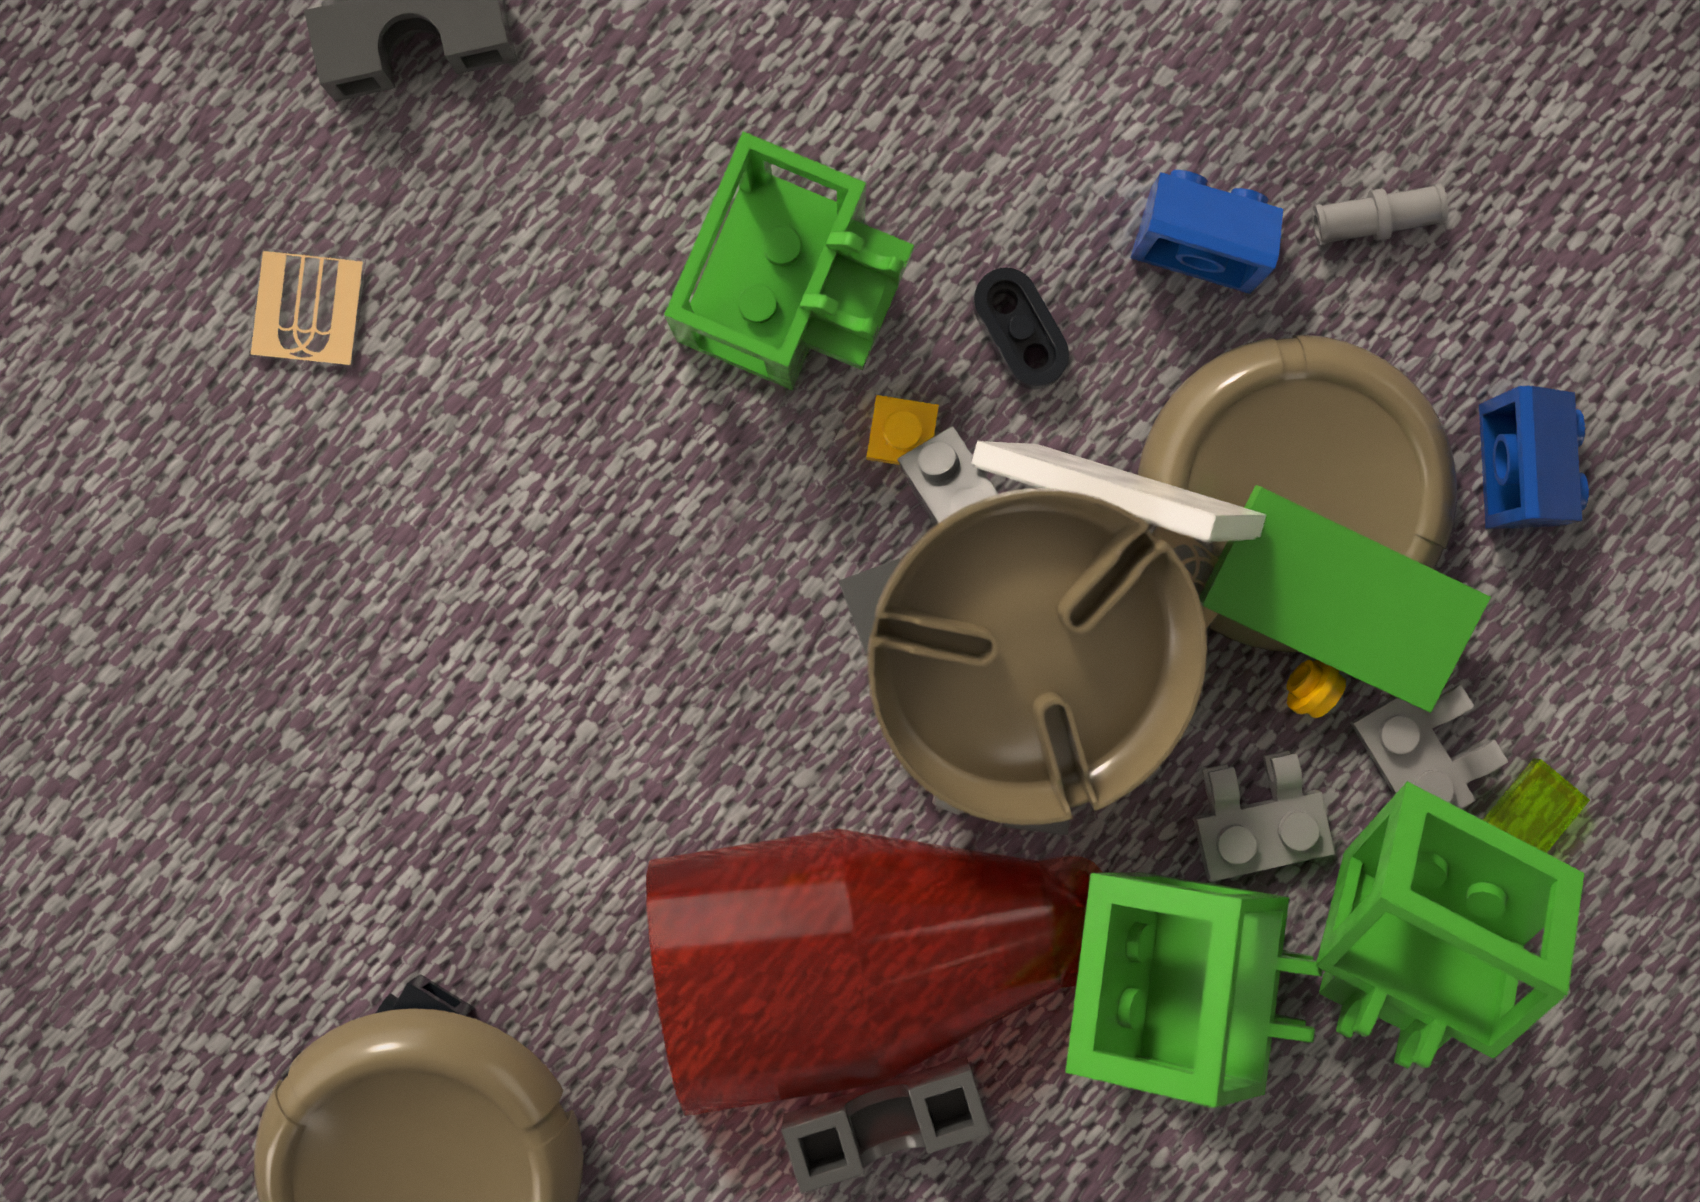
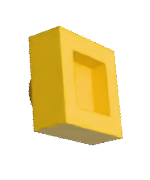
M876 395L866 460L900 465L897 458L934 437L939 405Z

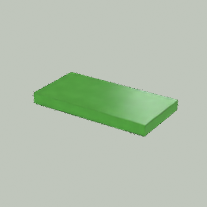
M1255 485L1244 508L1266 514L1261 536L1252 540L1227 541L1199 597L1201 605L1431 713L1491 597L1280 495Z

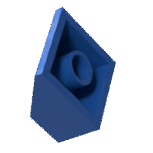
M1173 170L1170 175L1160 172L1151 187L1130 258L1250 294L1276 268L1280 251L1283 209L1269 205L1268 197L1257 191L1234 188L1229 193L1207 186L1208 180L1205 177L1190 171Z
M1518 386L1479 404L1485 528L1550 527L1582 521V511L1585 510L1588 503L1589 487L1585 474L1579 472L1578 447L1584 441L1585 421L1581 410L1576 409L1575 392L1538 386Z

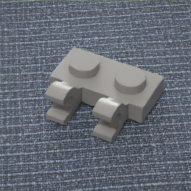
M1449 684L1444 687L1431 713L1392 696L1349 722L1393 795L1408 781L1462 809L1476 801L1466 784L1488 775L1508 763L1496 740L1493 739L1488 742L1486 738H1482L1450 758L1433 731V728L1447 723L1475 707L1461 684L1457 686Z
M1286 750L1264 755L1263 760L1273 799L1240 806V791L1234 767L1228 768V764L1201 769L1211 813L1193 816L1206 879L1210 882L1335 854L1322 792L1316 789L1302 792V772L1297 753L1290 754Z

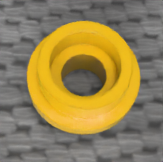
M1306 660L1292 672L1287 681L1286 689L1289 691L1287 705L1297 714L1307 713L1313 718L1322 717L1342 697L1346 687V679L1339 674V670L1318 660Z

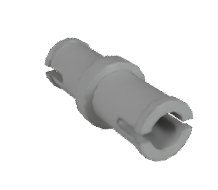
M1441 183L1433 184L1430 187L1387 194L1383 188L1370 190L1367 198L1327 205L1318 204L1314 205V209H1312L1315 239L1319 246L1371 235L1376 241L1389 239L1394 231L1434 224L1443 225L1448 220L1447 196Z

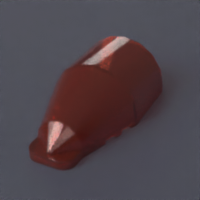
M841 828L651 859L646 873V909L650 954L667 1060L676 1096L684 1116L882 1084L1060 988L1077 986L1091 873H1103L1102 870L1093 861L1081 855H1061L1035 860L918 842L910 839L880 836Z

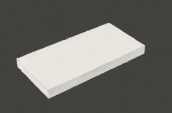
M977 441L972 459V464L976 465L975 468L1041 489H1060L1098 497L1125 509L1144 522L1206 542L1255 539L1261 536L1266 519V514L1039 444Z

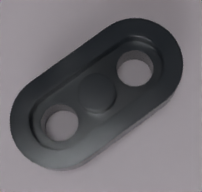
M998 268L987 273L976 287L973 297V311L1005 370L1015 383L1024 388L1043 389L1052 385L1060 378L1067 367L1069 348L1034 283L1026 274L1013 268ZM1001 293L1009 294L1015 300L1016 308L1008 314L999 313L993 307V298ZM1032 347L1041 349L1047 358L1046 365L1038 369L1029 367L1024 361V352Z

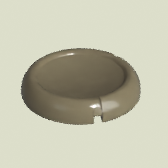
M1292 335V338L1278 340L1274 338L1259 339L1233 348L1203 365L1185 380L1160 411L1147 437L1138 468L1139 476L1243 508L1255 485L1261 486L1436 570L1435 567L1443 550L1447 548L1455 521L1457 476L1454 457L1441 420L1430 402L1405 374L1385 359L1362 347L1328 337ZM1145 522L1147 525L1150 526L1147 530L1151 533H1153L1155 529L1158 527L1156 525ZM1194 538L1217 558L1220 557L1227 541L1206 542ZM1185 544L1173 549L1181 562L1187 558L1195 557L1193 551ZM1193 545L1199 557H1206L1211 560V557L1204 549ZM1196 560L1184 564L1192 576L1195 573ZM1200 561L1199 573L1195 580H1200L1206 585L1214 567L1205 561ZM1195 582L1193 584L1198 597H1200L1204 587L1200 583ZM1217 614L1208 626L1209 629L1224 637L1247 646L1269 651L1299 652L1220 614Z
M1025 489L990 496L965 506L931 528L912 546L892 573L878 601L875 611L876 618L868 642L867 671L872 704L883 735L894 755L906 771L922 787L950 806L978 818L1016 825H1042L1073 819L1070 808L1087 802L1091 804L1095 811L1102 809L1134 790L1160 767L1183 736L1195 712L1205 676L1207 640L1202 606L1196 588L1185 566L1167 542L1156 539L1147 530L1150 527L1125 509L1098 497L1060 489Z
M433 1009L390 1010L349 1021L329 1031L310 1044L293 1060L288 1076L283 1082L278 1080L262 1113L254 1150V1179L259 1202H577L583 1178L584 1156L582 1137L574 1111L565 1112L559 1102L563 1094V1088L558 1080L532 1051L515 1038L496 1027L457 1013Z

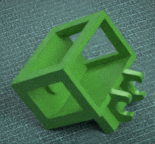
M743 131L664 316L678 343L790 390H793L810 349L863 371L914 251V245L863 224L865 220L866 182ZM771 164L837 191V202L773 176ZM738 185H739L738 193H737V195H736V197H735V200H734V202H733V204H732V207H731V209H730V211H729V214H728V216H727V218H726V221H725V223H724V225H723V228H722V230H721V232H720V235H719V237H718V239H717V242H716V244H715V246H714V249H713V251H712V253H711V256H710V258H709V260H708V263H707V265H706V267H705V270H704V272H703V274H702V277H701V279H700V281H699V284H698V286H697V288H696V291H695V293H694V295H693V298H692L691 302H689V299H690V297H691V295H692V292H693V290H694V288H695V285H696V283H697V281H698V278H699V276H700V274H701V271H702V269H703V267H704V264H705V262H706V260H707V257H708V255H709V253H710V250H711V248H712V246H713V243H714V241H715V239H716V236H717V234H718V232H719V229H720V227H721V225H722V222H723V220H724V218H725V215H726V213H727V211H728V208H729V206H730V204H731V201H732V199H733V197H734V194H735V192H736V189H737V187H738Z
M1407 781L1348 846L1342 857L1316 962V967L1326 971L1323 974L1319 994L1342 1005L1336 1032L1347 1038H1351L1353 1032L1363 1037H1368L1377 1018L1400 1028L1394 1062L1406 1069L1410 1068L1412 1062L1422 1068H1428L1433 1061L1436 1051L1451 1037L1494 1059L1568 995L1584 873ZM1544 928L1540 957L1523 949L1524 945ZM1518 980L1534 987L1529 994L1515 1005Z
M1145 872L1091 873L1065 1073L1214 1108L1265 1095L1272 1037L1314 1042L1315 1028L1306 1026V1020L1275 1014L1280 971L1322 976V969L1316 967L1317 960H1314V956L1283 950L1289 897Z

